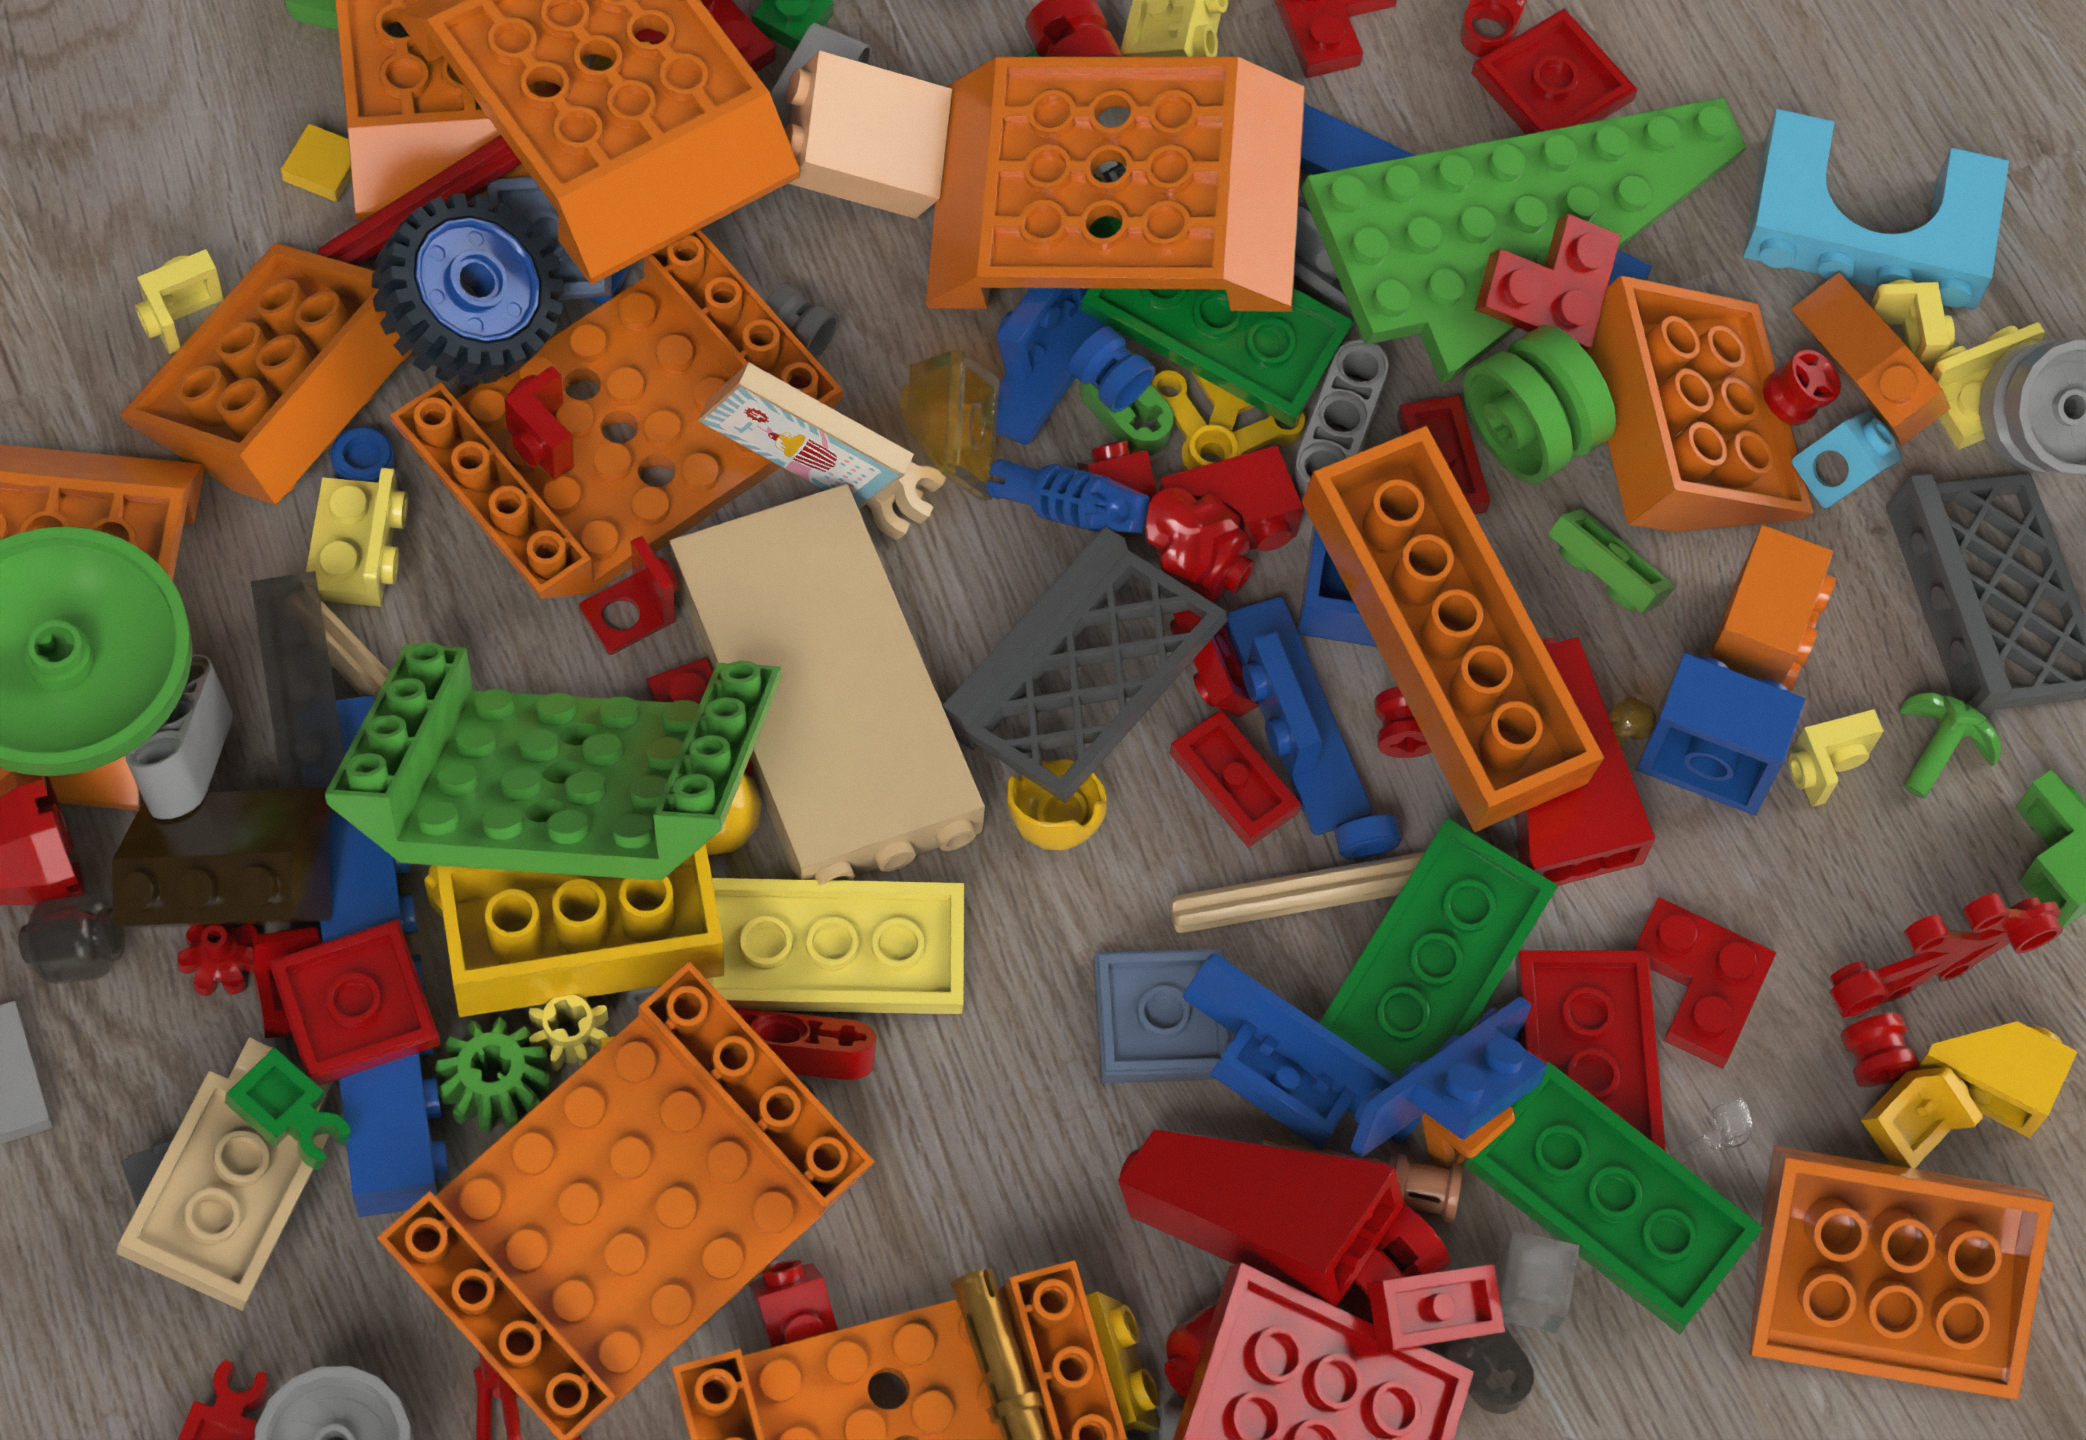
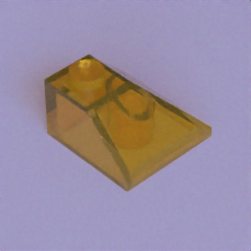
M948 351L910 365L909 384L903 386L900 396L901 414L906 421V427L943 476L979 500H992V497L987 492V480L993 481V475H989V471L994 463L999 378L964 351Z

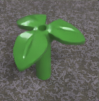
M1934 692L1914 695L1906 699L1902 704L1899 713L1938 718L1940 724L1903 785L1913 795L1922 799L1927 797L1963 737L1969 736L1991 766L1995 765L2000 759L2002 747L1995 729L1985 721L1987 718L1972 706L1966 705L1963 701L1945 695L1943 697Z

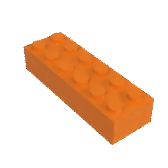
M1422 427L1313 471L1302 504L1474 833L1588 784L1603 761L1604 756L1428 427Z

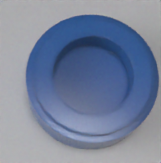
M356 427L349 429L335 440L331 449V461L337 479L379 483L381 468L395 469L393 445L383 432L375 428Z
M1374 815L1359 818L1339 826L1334 831L1339 854L1346 859H1363L1378 856L1394 850L1402 842L1398 820L1393 815Z

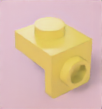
M207 249L190 256L183 255L172 258L161 268L138 276L137 279L143 301L135 304L134 307L148 338L151 339L159 335L168 354L177 352L180 344L174 320L224 300L217 269Z
M1900 279L1878 286L1870 306L1887 325L1902 324L1906 346L1931 375L1934 369V362L1942 354L1953 349L1955 341L1954 322L1950 315L1944 314L1938 282L1916 283L1913 280Z

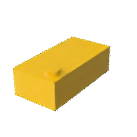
M706 843L662 881L436 865L459 1018L548 1004L553 998L569 995L586 998L662 986L689 961L706 979L725 976L724 944Z

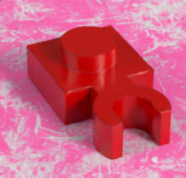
M224 1360L221 1362L213 1377V1387L217 1395L214 1406L194 1401L178 1440H255V1427L258 1422L246 1417L249 1412L259 1408L268 1396L270 1383L267 1374L258 1371L254 1378V1383L249 1390L242 1393L233 1392L229 1389V1386L234 1378L236 1369L231 1361Z

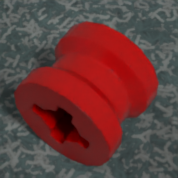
M1804 349L1795 353L1787 361L1785 367L1776 369L1764 380L1762 391L1766 404L1778 419L1789 425L1799 426L1812 419L1818 412V408L1828 406L1839 396L1841 382L1834 365L1824 355L1814 350Z
M1392 687L1379 693L1375 697L1374 707L1376 716L1382 720V728L1377 734V745L1380 752L1396 758H1413L1432 753L1400 689Z
M1885 1013L1860 1020L1842 1031L1840 1036L1843 1045L1847 1051L1854 1054L1857 1062L1853 1069V1074L1858 1086L1876 1087L1898 1081L1907 1071H1914L1919 1068L1920 1064L1915 1051L1906 1046L1903 1038L1908 1029L1902 1014Z

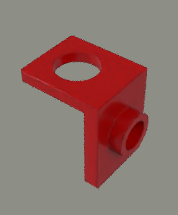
M642 535L630 541L633 575L579 603V610L608 655H613L675 623L674 592L679 590L678 581L668 562L663 557L657 558ZM626 601L632 603L638 609L640 617L633 627L627 630H615L607 626L603 621L602 615L604 610L613 602Z

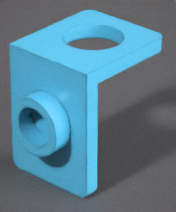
M1867 410L1844 421L1792 459V465L1821 507L1829 508L1877 474L1902 461L1903 456L1896 447L1895 440L1889 429L1870 410ZM1825 451L1840 453L1848 463V476L1840 485L1826 484L1817 474V459Z

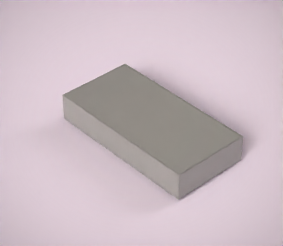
M16 1001L0 1005V1144L53 1128Z

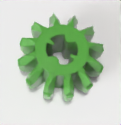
M500 1016L494 1022L492 1032L483 1033L481 1026L472 1020L468 1025L470 1040L467 1042L463 1039L449 1036L446 1048L451 1057L440 1059L436 1062L435 1070L437 1077L445 1081L438 1088V1094L442 1104H455L453 1110L454 1118L461 1125L478 1115L479 1129L487 1135L494 1126V1119L503 1118L505 1126L511 1129L518 1123L516 1112L518 1109L529 1113L540 1104L536 1093L548 1091L551 1084L550 1075L542 1070L548 1063V1057L544 1047H530L529 1038L532 1036V1033L526 1026L508 1036L507 1022ZM502 1069L504 1073L502 1075L499 1072L497 1074L498 1081L492 1083L484 1082L482 1077L483 1075L488 1079V1070Z

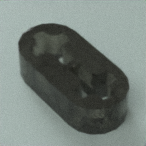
M1506 1327L1505 1332L1473 1337L1479 1345L1477 1348L1470 1338L1434 1343L1444 1358L1474 1371L1468 1393L1482 1409L1493 1414H1507L1517 1410L1529 1395L1534 1383V1370L1529 1359ZM1487 1356L1499 1373H1504L1510 1369L1515 1374L1516 1378L1510 1387L1512 1394H1509L1503 1387H1498L1492 1391L1487 1386L1486 1382L1492 1371L1484 1357Z

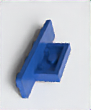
M1029 288L1014 311L1008 312L1003 317L996 337L1006 374L976 415L978 425L981 428L1023 445L1031 443L1076 378L1069 371V364L1073 355L1088 337L1102 327L1107 326L1079 310L1081 300L1088 289Z
M1277 597L1228 612L1226 614L1228 621L1225 625L1243 665L1242 675L1247 693L1253 702L1258 701L1265 719V732L1273 754L1276 757L1280 756L1297 799L1301 803V809L1311 832L1314 835H1321L1334 831L1347 822L1371 816L1372 807L1285 600Z
M1215 953L1209 955L1183 994L1185 1001L1235 1034L1210 1075L1320 1150L1336 1129L1346 1110L1355 1115L1359 1105L1371 1091L1377 1088L1383 1091L1399 1080L1398 1076ZM1422 1116L1389 1139L1397 1144H1402L1422 1119Z
M1520 996L1501 1010L1496 1008L1490 1009L1480 1019L1475 1028L1462 1037L1458 1034L1451 1036L1436 1055L1423 1064L1419 1061L1412 1063L1394 1084L1383 1091L1378 1088L1371 1091L1361 1102L1355 1113L1354 1120L1359 1125L1350 1149L1360 1157H1364L1424 1113L1464 1140L1538 1087L1542 1082L1548 1065L1518 1043L1532 1004Z

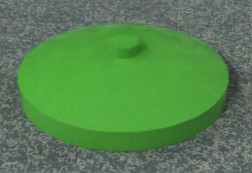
M49 527L18 533L0 540V768L27 775L61 776L93 770L129 754L154 735L166 722L177 706L189 677L192 662L191 630L184 604L174 583L163 568L147 553L119 537L101 531L78 527Z

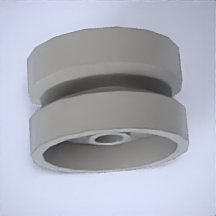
M2032 340L2011 347L1992 365L1981 387L1979 417L1985 439L2000 459L2022 471L2086 475V340Z
M352 1366L318 1367L291 1378L268 1400L255 1427V1440H414L411 1426L400 1398L379 1377Z

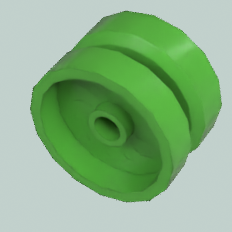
M1543 324L1512 342L1508 352L1499 351L1466 371L1463 381L1464 397L1473 425L1491 454L1503 468L1520 481L1533 485L1543 482L1569 466L1572 457L1579 458L1612 439L1617 425L1615 406L1607 383L1593 359L1581 345L1558 327Z

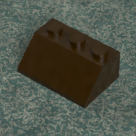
M328 787L206 793L201 804L194 810L173 819L153 817L143 801L112 859L113 927L159 928L331 921L329 806L325 797Z

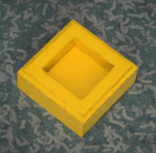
M308 123L281 168L283 181L338 202L352 178L349 140Z

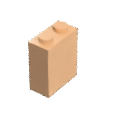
M819 50L801 69L796 68L787 87L786 100L787 103L793 104L791 123L785 128V133L800 169V178L788 184L917 219L940 199L952 89Z

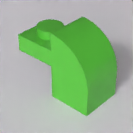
M2051 769L2032 782L2016 806L2017 811L2049 847V849L2035 858L2019 883L2031 897H2039L2041 903H2057L2061 910L2058 921L2064 929L2086 914V804L2080 793L2071 785L2064 784Z

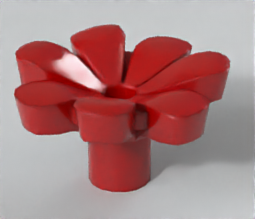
M246 924L236 929L235 925H210L206 928L203 926H192L185 934L186 943L190 947L181 950L177 955L178 969L181 973L185 974L196 971L194 990L199 995L210 996L213 994L218 982H222L226 993L231 995L239 994L246 989L247 985L242 974L243 970L254 973L252 938L260 933L251 924Z

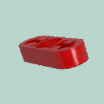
M732 1007L794 1075L854 1080L867 1076L874 1068L877 1036L871 1027L862 1022Z

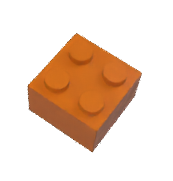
M1762 524L1735 581L1708 657L1717 659L1727 665L1730 670L1753 679L1776 681L1787 687L1791 692L1801 666L1805 665L1818 633V630L1815 629L1820 613L1823 614L1837 579L1826 574L1834 551Z

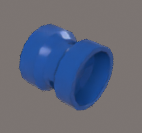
M1111 326L1102 327L1088 337L1077 349L1069 364V371L1081 383L1094 385L1098 389L1099 400L1114 413L1124 410L1135 402L1147 389L1155 375V367L1142 355L1131 354L1126 349V339Z

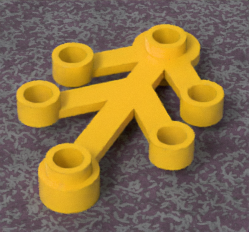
M1165 370L1156 374L1151 382V385L1158 392V389L1161 387L1170 386L1179 393L1173 397H1167L1161 393L1160 395L1171 407L1174 421L1186 439L1181 451V462L1185 471L1215 463L1202 459L1201 456L1204 454L1212 453L1221 460H1226L1250 453L1272 442L1283 446L1293 445L1302 437L1305 426V415L1303 412L1297 420L1294 429L1285 430L1280 428L1276 424L1278 419L1269 415V418L1233 432L1237 415L1254 406L1192 372L1214 407L1209 425H1207L1187 397V381L1180 373Z

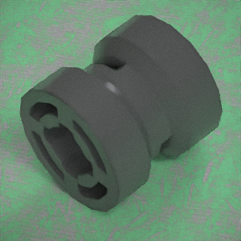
M788 282L781 283L768 296L765 303L817 360L825 351L836 332L839 315L823 304L810 305L805 300V294Z

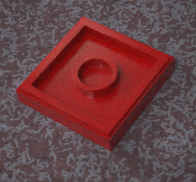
M1565 8L1476 60L1471 72L1525 135L1601 121L1634 101L1637 88Z
M399 919L269 961L305 1074L318 1086L441 1045Z

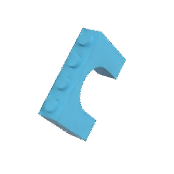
M1776 109L1763 144L1743 257L1761 261L1773 268L1788 267L1819 274L1828 280L1840 272L1847 281L1877 288L1882 284H1888L1900 279H1909L1916 283L1938 282L1944 306L1952 308L1966 307L1976 310L1993 275L2009 160L1951 148L1936 179L1930 221L1922 227L1906 233H1878L1865 229L1849 220L1840 212L1829 195L1826 184V170L1835 122Z

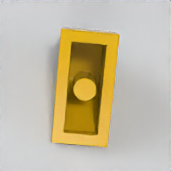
M2016 1021L1933 1043L1920 1060V1066L1917 1070L1941 1067L1950 1068L1966 1084L1970 1097L1981 1114L2031 1138L2048 1117L2078 1051L2062 1044L2061 1039L2050 1030L2039 1026H2027Z

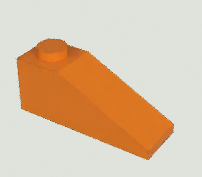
M1840 272L1836 273L1791 308L1792 313L1901 446L1950 410L1943 389L1906 344Z

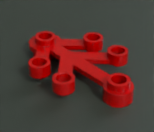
M1999 893L1984 895L1969 903L1962 910L1973 932L1948 930L1940 914L1924 917L1904 930L1914 953L1918 955L1877 970L1869 969L1865 961H1857L1846 965L1830 976L1833 988L1829 993L1841 1017L1848 1018L1862 1014L1882 1002H1892L1906 996L1915 990L1917 986L1937 975L1941 982L1959 977L1972 969L1974 965L2008 944L2012 945L2015 953L2021 954L2049 943L2063 931L2058 921L2061 910L2056 902L2041 903L2039 897L2025 899L2008 909Z

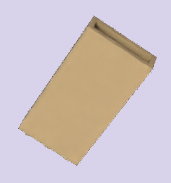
M848 483L669 540L670 567L676 576L679 592L712 672L717 663H732L736 661H750L757 665L781 666L782 678L750 759L753 764V776L795 880H817L820 886L830 880L853 881L856 875L877 868L884 872L897 870L912 862L918 854L939 847L943 851L955 850L967 845L977 834L982 833L985 805Z

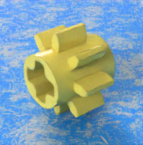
M576 995L553 998L548 1002L544 1010L530 1008L528 1012L530 1023L536 1028L543 1029L534 1033L529 1038L530 1047L542 1046L545 1050L548 1049L551 1054L552 1070L556 1072L562 1067L563 1062H578L580 1067L588 1061V1056L594 1048L601 1050L600 1038L608 1037L604 1031L596 1029V1027L604 1025L609 1020L606 1005H598L591 1009L587 1003V997L581 998ZM570 1021L574 1029H579V1033L568 1037L564 1029H559V1025Z

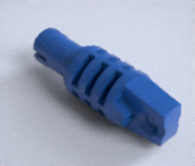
M1005 459L996 460L990 468L989 475L1004 478L1005 482L999 483L987 480L989 496L1029 505L1037 516L1043 519L1093 532L1101 531L1105 526L1112 531L1142 533L1149 506V496L1113 481L1106 476L1058 464H1051L1039 470L1011 463Z

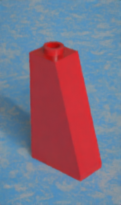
M1579 637L1557 642L1555 638L1541 639L1600 748L1604 759L1588 784L1516 814L1518 861L1558 886L1643 865L1655 841V836Z
M1156 1129L1152 1131L1140 1150H1134L1129 1154L1122 1166L1120 1178L1118 1179L1131 1218L1232 1264L1243 1263L1335 1307L1338 1306L1404 1207L1396 1170L1385 1163Z

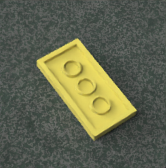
M712 878L724 944L725 976L707 978V980L732 1007L763 1011L963 1014L964 883L830 880L826 884L819 886L817 880Z

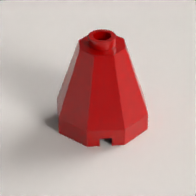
M10 772L0 780V905H63L86 897L79 862L71 864L68 856L72 854L71 848L74 847L49 776Z

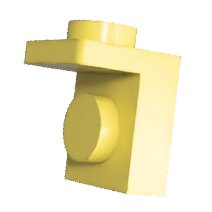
M1875 709L1804 727L1790 751L1789 770L1796 787L1800 790L1805 789L1812 807L1827 802L1838 784L1836 772L1856 768L1869 759V754L1884 732Z

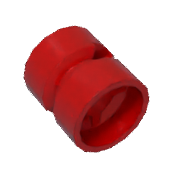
M1042 0L1032 8L1026 18L1025 28L1039 57H1123L1113 35L1107 30V22L1097 0Z
M1404 1204V1207L1341 1302L1356 1317L1374 1324L1367 1283L1443 1272L1451 1263L1449 1253L1433 1228L1418 1213Z

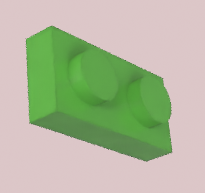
M1584 509L1561 515L1547 534L1561 545L1559 553L1568 563L1581 571L1588 572L1591 570L1608 584L1606 588L1608 595L1628 610L1636 611L1638 609L1641 613L1661 606L1676 587L1675 584Z

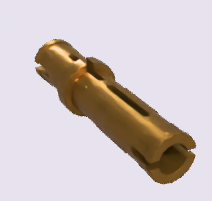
M988 1268L984 1271L981 1269L956 1278L950 1285L958 1307H960L966 1325L965 1328L988 1391L987 1394L991 1407L987 1409L991 1424H998L1002 1439L1048 1440L1039 1411L1043 1408L1044 1404L1040 1392H1033L1029 1378H1027L1007 1313L1004 1310L993 1269Z

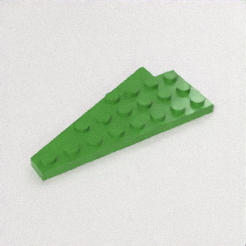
M1723 97L1310 175L1302 185L1301 191L1365 345L1420 334L1441 384L1449 382L1518 329V327L1475 311L1490 253L1502 249L1545 267L1557 219L1567 214L1621 235L1617 249L1618 252L1736 161L1745 150L1746 145Z

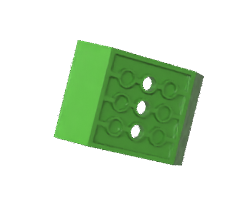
M424 642L416 645L405 644L325 792L326 802L328 806L400 863L662 881L721 831L782 678L781 666L757 665L750 661L717 663L700 704L689 700L655 702L639 701L624 696L606 699L573 697L566 693H551L548 695L510 693L503 689L475 691L472 687L467 648L446 647L433 642Z

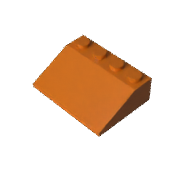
M274 243L121 412L120 416L126 424L185 461L203 464L205 468L204 473L231 490L276 506L285 495L294 489L297 481L323 451L334 443L336 436L357 412L373 398L378 388L398 365L410 356L412 349L402 356L393 346L400 338L397 331L386 335L380 325V322L386 316V311L375 312L373 297L379 291V289L371 287L372 274L375 271Z
M1620 276L1607 287L1592 348L1585 351L1593 359L1606 381L1615 406L1617 426L1612 439L1607 442L1627 525L1670 532H1682L1803 520L1814 514L1807 486L1792 465V459L1798 455L1791 425L1778 419L1770 411L1764 400L1762 391L1764 380L1776 368L1759 304L1626 276Z
M1774 1145L1762 1209L1761 1226L1764 1228L1760 1232L1749 1353L1751 1356L2019 1401L2054 1202L2037 1189Z

